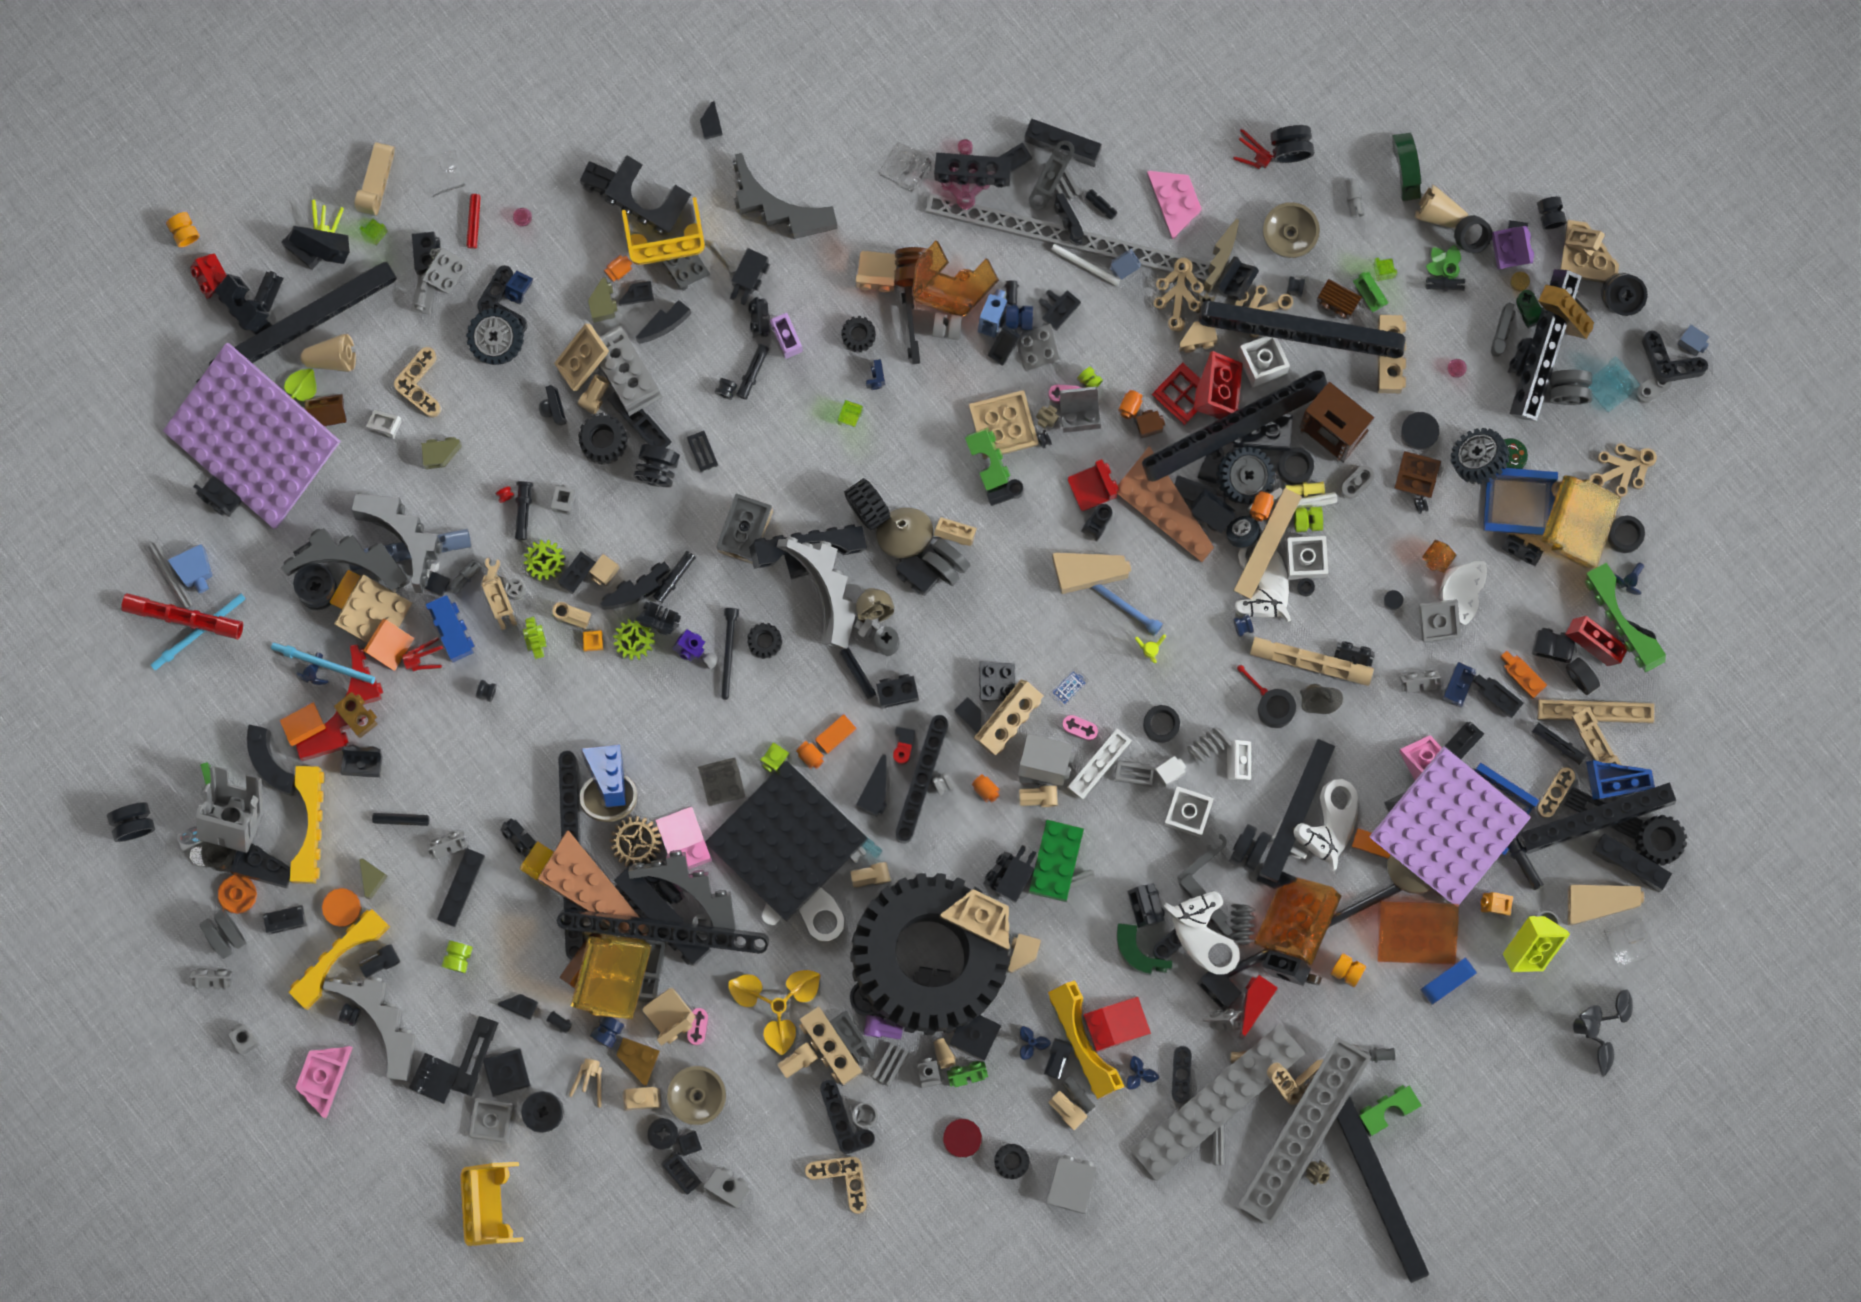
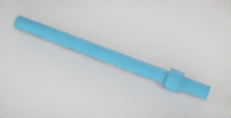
M241 593L213 616L224 617L246 600V598ZM196 628L170 650L167 649L161 653L162 656L151 664L152 668L157 670L164 663H169L178 652L206 630Z
M275 642L271 646L272 650L283 653L286 657H295L371 684L375 682L374 676L298 651L295 647L283 646Z

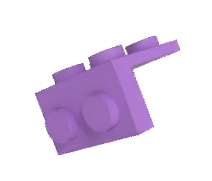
M1526 226L1492 232L1497 269L1533 263L1534 251L1530 245L1531 234Z

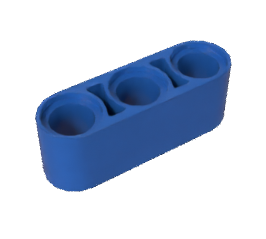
M1465 957L1420 990L1430 1004L1433 1005L1477 974V972Z

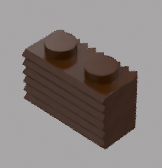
M1328 279L1316 302L1319 303L1318 305L1322 309H1330L1336 312L1335 315L1340 319L1344 320L1346 318L1349 320L1362 297Z

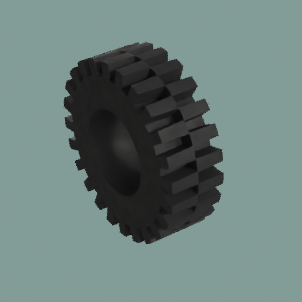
M920 873L914 879L909 880L904 877L898 880L894 886L884 888L869 903L861 916L852 938L853 947L850 953V962H853L854 967L852 972L854 982L858 981L860 986L859 994L862 999L865 1000L867 998L872 1004L870 1008L872 1012L876 1015L881 1013L887 1018L886 1023L893 1027L896 1024L905 1027L904 1031L908 1033H914L916 1030L924 1031V1035H934L937 1031H944V1033L952 1032L956 1027H964L971 1023L974 1018L981 1015L996 998L1007 977L1005 975L1006 969L1010 965V956H1008L1007 950L940 918L941 913L972 891L964 886L965 880L958 877L954 881L946 879V874L937 873L934 877H927L926 873ZM976 886L973 888L974 890L982 893V891ZM924 921L936 922L946 926L957 936L964 952V965L960 976L956 980L941 987H926L913 982L903 973L897 962L895 949L898 935L908 926Z

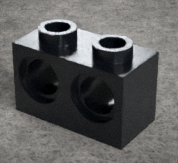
M435 232L412 234L414 269L417 275H423L429 268V266L424 265V261L427 259L433 260L430 251L441 248L440 238L436 236ZM425 241H431L429 247H422Z
M909 674L900 675L896 680L885 678L879 680L880 683L876 684L881 709L919 701L914 676ZM904 684L911 685L912 690L909 693H904L901 690ZM886 688L892 689V696L885 697L882 694L883 690Z

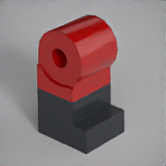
M896 726L895 736H899L897 748L893 752V759L897 764L904 765L910 759L915 730Z

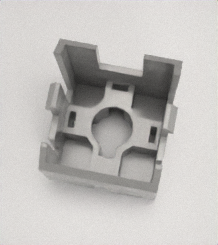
M211 766V784L208 783L202 793L205 797V802L203 806L199 804L196 815L197 838L201 841L247 853L263 815L262 778L246 775V788L229 784L228 769ZM234 809H236L238 821L234 823L226 821L231 819Z

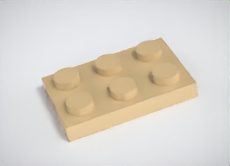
M584 324L554 364L572 391H578L609 350L591 324Z

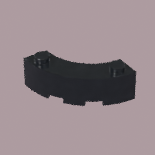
M249 724L247 748L254 768L272 787L287 795L294 796L296 788L295 775L284 771L275 762L270 748L271 731L267 728Z

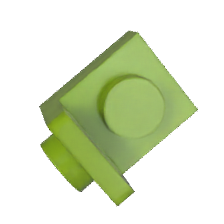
M773 742L766 754L760 759L761 763H763L762 767L769 772H772V770L777 771L790 753Z

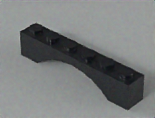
M855 524L847 525L844 529L832 527L824 532L812 530L804 535L801 532L790 535L798 539L797 542L801 544H817L820 541L829 542L831 547L838 549L837 552L842 555L862 553L867 548L862 526L855 527ZM778 535L772 537L771 540H766V538L754 540V543L749 546L753 568L773 566L781 556L787 553L777 547L778 539H786V537Z

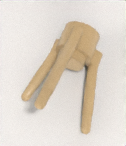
M592 1059L584 1060V1064H581L580 1071L569 1093V1097H572L582 1075H585L582 1092H585L589 1077H595V1074H597L598 1108L601 1107L602 1068L599 1067V1061Z

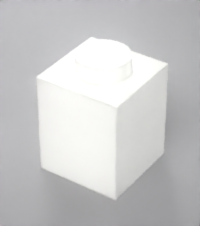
M1174 756L1157 767L1155 772L1164 786L1167 787L1185 775L1186 771L1184 769L1186 766L1180 758L1177 760Z

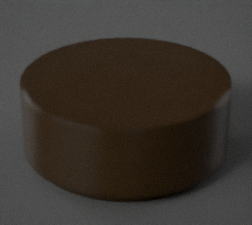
M1309 973L1305 982L1320 985L1322 978Z

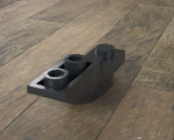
M665 561L662 564L660 562L655 564L651 568L652 572L647 576L644 574L639 577L635 585L631 580L621 582L616 587L617 590L612 594L608 593L601 599V607L604 610L621 608L637 603L652 595L660 587L657 581L671 571Z

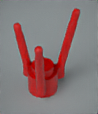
M1240 129V132L1257 147L1255 148L1243 138H1239L1240 142L1256 153L1254 160L1257 162L1236 156L1233 159L1254 166L1257 169H1260L1261 166L1266 169L1273 155L1264 149L1244 129Z
M439 637L402 655L406 669L412 668L413 671L442 668L441 664L418 665L421 663L420 657L443 649L442 646H438L418 653L439 641Z

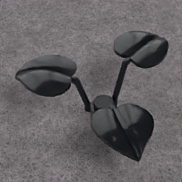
M1628 989L1621 990L1617 995L1615 1004L1616 1015L1602 1017L1600 1006L1593 1005L1582 1012L1573 1023L1575 1034H1584L1586 1038H1591L1601 1044L1598 1047L1597 1060L1602 1077L1612 1067L1614 1048L1610 1042L1605 1043L1596 1037L1600 1031V1022L1620 1017V1021L1625 1023L1630 1019L1633 1001Z

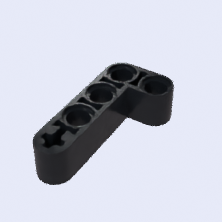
M825 1080L821 1084L820 1090L840 1150L844 1154H852L873 1146L875 1136L872 1131L866 1129L853 1133L836 1082ZM827 1084H830L831 1087H835L832 1090L833 1096L838 1095V1098L827 1102L826 1099L830 1098L828 1092H824V1089L827 1088ZM834 1102L841 1105V1110L838 1113L830 1111V1105ZM839 1121L847 1123V1129L843 1132L836 1129V1124ZM865 1133L872 1136L869 1144L861 1142V1136ZM845 1140L853 1142L851 1150L843 1149L842 1143Z

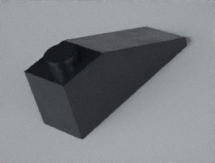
M293 226L288 237L289 242L328 262L344 264L350 253L348 235Z
M882 754L856 804V807L875 817H878L879 813L883 814L887 807L885 803L887 757L885 754Z

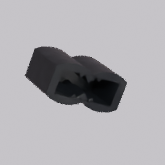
M1542 628V630L1536 632L1532 655L1570 663L1575 642L1566 636L1565 632L1556 634L1553 633L1552 629Z

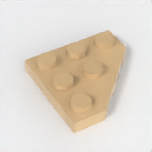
M1568 220L1560 270H1569L1579 274L1583 280L1602 283L1608 277L1618 273V262L1612 258L1602 242L1598 250L1594 251L1591 256L1565 244L1572 227L1591 229L1586 222Z

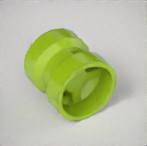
M1091 366L1086 368L1077 377V380L1080 383H1084L1086 387H1098L1103 382V379L1095 374V370Z

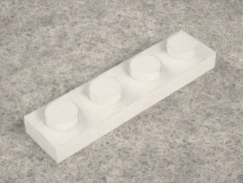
M1116 729L1068 788L1083 800L1132 740L1119 729Z

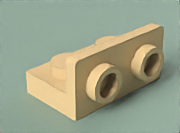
M940 517L934 535L942 539L958 542L961 545L971 546L977 528Z

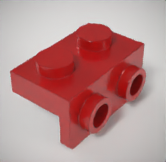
M215 253L195 259L190 267L192 276L196 278L200 291L207 299L216 293L215 289L227 276Z

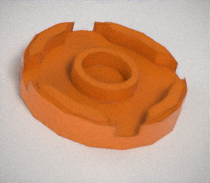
M238 875L229 876L219 886V903L230 913H245L256 902V886L248 878Z
M344 888L334 889L328 893L322 904V911L326 920L338 927H346L356 922L362 909L358 896L351 890Z

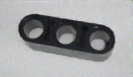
M1175 928L1154 946L1153 955L1156 959L1166 960L1182 947L1181 942L1176 944L1171 939L1172 935L1176 934ZM1159 946H1164L1167 949L1165 956L1158 955L1157 948Z

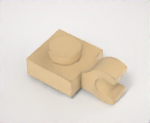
M490 558L485 560L488 572L487 575L483 576L482 583L498 576L499 560L496 561L495 566L489 565Z

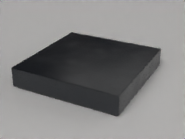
M521 1048L484 1058L483 1063L493 1097L531 1086Z

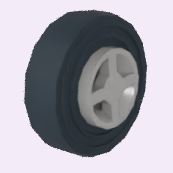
M1241 516L1234 519L1227 526L1226 530L1228 541L1238 548L1251 546L1258 540L1261 533L1259 523L1250 516Z

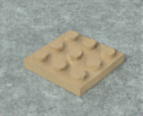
M1024 390L969 404L975 430L979 431L988 427L989 431L992 430L996 438L995 446L997 449L1000 448L1002 454L1039 445ZM982 453L983 460L989 458L986 454Z
M362 574L334 625L368 644L383 618L399 628L412 602Z

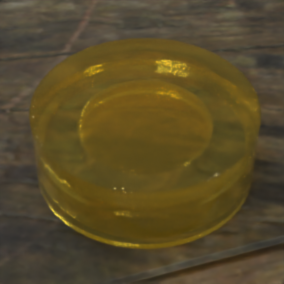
M1521 271L1514 273L1510 280L1511 287L1516 291L1526 290L1530 284L1529 276Z

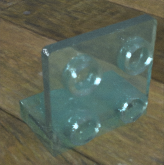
M1615 356L1603 369L1592 377V385L1588 388L1592 390L1593 397L1609 413L1633 394L1641 384Z

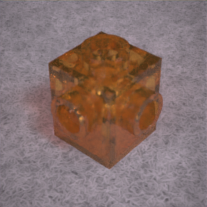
M1435 539L1422 558L1426 561V566L1430 570L1444 573L1457 555L1448 544Z

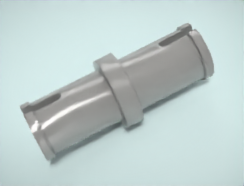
M1351 178L1353 186H1351L1350 179L1345 181L1348 192L1347 202L1350 203L1352 218H1357L1356 210L1359 217H1362L1364 215L1361 205L1362 195L1359 194L1357 179Z

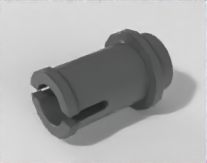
M1374 1047V1049L1370 1050L1371 1061L1378 1063V1061L1395 1060L1394 1048L1377 1049V1047Z

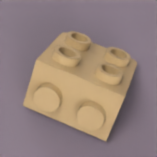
M862 251L860 253L858 275L856 276V288L867 291L874 289L880 292H894V273L897 269L895 254Z
M673 988L667 989L643 1007V1012L660 1032L657 1041L661 1046L666 1042L668 1044L672 1043L680 1032L686 1033L690 1030L696 1017Z

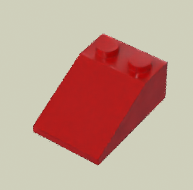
M1210 352L1195 392L1194 410L1219 420L1237 411L1239 408L1243 363L1217 352Z
M1260 975L1256 978L1252 977L1245 987L1248 991L1245 993L1242 1027L1240 1029V1038L1242 1039L1247 1035L1278 989V987Z
M1139 997L1109 1005L1083 1015L1096 1053L1151 1034Z

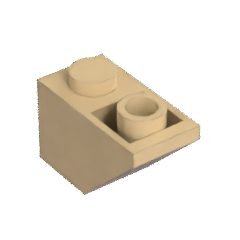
M1199 321L1194 322L1180 342L1179 352L1190 353L1195 351L1196 348L1201 347L1203 349L1213 348L1218 340L1215 328L1203 326Z
M1018 934V938H1013L1011 948L1014 951L1013 955L1010 956L1008 973H1013L1036 960L1041 943L1040 939L1023 934Z

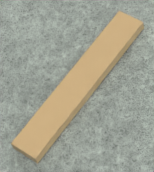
M1287 488L1283 489L1233 591L1249 599L1252 598L1302 496Z
M1538 700V720L1573 721L1572 715L1589 706L1597 722L1654 723V703Z

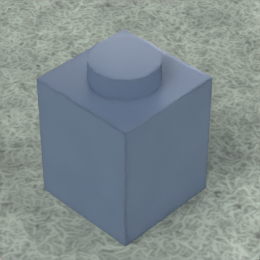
M1129 249L1112 260V267L1110 268L1116 277L1119 276L1122 280L1141 267V262L1133 250Z
M1690 324L1677 344L1694 356H1697L1699 352L1704 353L1708 347L1707 340L1709 336Z

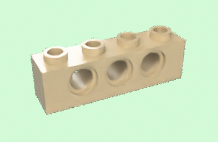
M1380 315L1378 318V330L1403 334L1406 332V321H1403V315ZM1378 356V393L1400 394L1402 388L1406 387V377H1402L1403 369H1406V358H1403V356L1401 358ZM1393 369L1396 371L1397 375L1390 376L1388 375L1387 370Z
M1020 679L973 739L989 753L994 755L1001 753L1005 748V743L1016 735L1018 727L1028 720L1030 712L1040 705L1044 695L1028 681ZM1024 699V705L1020 708L1019 702ZM1012 714V720L1008 723L1007 717ZM998 729H1000L1001 733L999 737L996 738L995 732Z
M819 1006L800 1019L802 1024L799 1027L805 1035L809 1033L813 1039L810 1041L815 1051H821L823 1054L821 1060L826 1067L831 1066L834 1071L831 1075L837 1084L841 1082L845 1085L863 1073ZM816 1026L824 1028V1033L821 1036L814 1035L813 1029ZM827 1042L835 1044V1049L832 1052L824 1050V1045ZM838 1058H843L846 1061V1065L839 1069L835 1066V1061Z

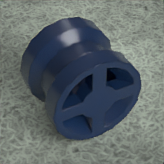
M1248 614L1244 615L1241 619H1233L1239 637L1243 636L1244 633L1254 632L1252 621Z

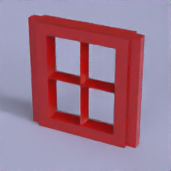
M1182 362L1152 393V396L1185 426L1199 411L1194 410L1193 407L1186 413L1177 403L1185 397L1194 405L1195 401L1187 393L1193 386L1197 389L1201 378ZM1180 374L1190 383L1184 391L1173 382ZM1170 385L1181 393L1175 401L1164 393Z

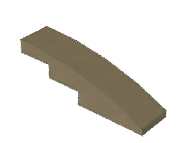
M1237 218L1214 246L1213 254L1216 256L1209 265L1208 272L1211 274L1204 284V290L1208 293L1211 292L1229 261L1239 225Z

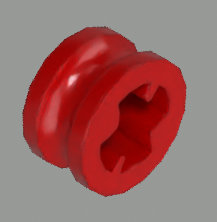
M510 486L500 489L495 493L496 497H499V503L506 502L515 496L514 493H511L512 489Z

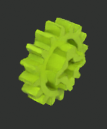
M540 539V544L538 545L533 542L534 547L527 548L530 553L524 554V557L528 559L524 561V565L529 566L526 571H532L531 576L533 578L538 575L539 581L543 577L549 581V576L555 579V573H562L560 567H565V563L561 561L566 559L565 555H560L563 552L562 548L557 549L558 544L556 542L551 545L549 539L546 543ZM547 549H551V550L554 551L556 554H554V553H553V554L548 553V552H547ZM539 550V553L535 557H533V555ZM543 557H547L548 559L546 560V564L542 563ZM556 564L555 567L552 570H550L552 565ZM533 566L540 567L543 572L537 571Z
M535 617L525 619L527 628L523 629L527 650L533 651L535 659L544 657L543 647H547L542 625L537 626Z
M628 619L627 625L622 622V629L616 628L619 634L613 635V638L618 640L614 643L615 647H619L617 649L618 654L623 652V658L629 655L631 661H633L635 656L638 660H641L640 655L642 654L647 657L646 651L653 650L650 644H655V641L651 639L655 636L654 633H649L652 628H645L636 620L632 623ZM631 628L630 632L624 634L625 631ZM639 630H643L647 637L641 636ZM636 633L638 641H635V644L632 645L630 639H633ZM622 642L628 644L629 651L622 646ZM644 646L641 650L637 651L639 647Z

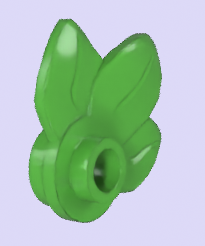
M1452 245L1445 252L1442 249L1433 247L1431 251L1432 262L1426 265L1427 270L1434 276L1448 277V279L1456 278L1460 271L1458 266L1461 260L1459 249ZM1452 268L1453 273H1448L1446 269Z

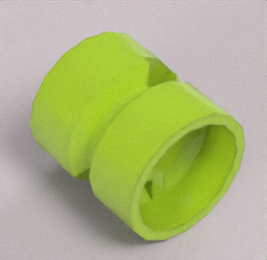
M1322 506L1310 507L1309 510L1305 507H1297L1294 512L1295 532H1307L1308 529H1311V531H1323ZM1308 515H1312V523H1309Z
M449 940L446 948L448 955L444 956L441 967L466 973L468 967L466 959L470 958L473 947Z

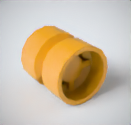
M187 212L178 213L166 222L169 231L174 234L173 238L177 246L180 248L194 243L200 237L196 227L192 225V220Z
M1342 953L1330 975L1339 980L1344 978L1346 984L1355 988L1366 969V965L1359 961L1353 962L1352 957Z

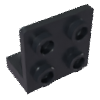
M214 475L203 488L197 484L193 486L197 490L195 494L206 504L211 502L210 506L221 516L225 513L230 517L242 502L235 492Z

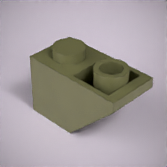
M606 277L601 279L588 299L594 323L616 318L615 312L618 311L616 301L611 300L610 294L614 293L611 282L607 283Z
M456 437L445 438V441L430 439L426 440V443H421L423 466L425 469L446 467L462 447L461 441L456 439Z

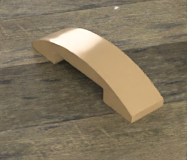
M1587 706L1572 715L1574 724L1594 761L1622 765L1599 729L1598 722L1590 707Z

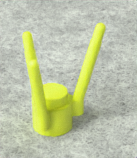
M313 199L314 229L335 233L344 208H340L332 229L329 230L330 227L325 225L326 206H322L321 222L318 225L316 201Z
M1162 635L1156 643L1147 642L1146 644H1143L1138 637H1135L1136 642L1143 649L1145 657L1150 658L1151 662L1157 663L1155 657L1159 651L1158 647L1164 641L1166 635Z

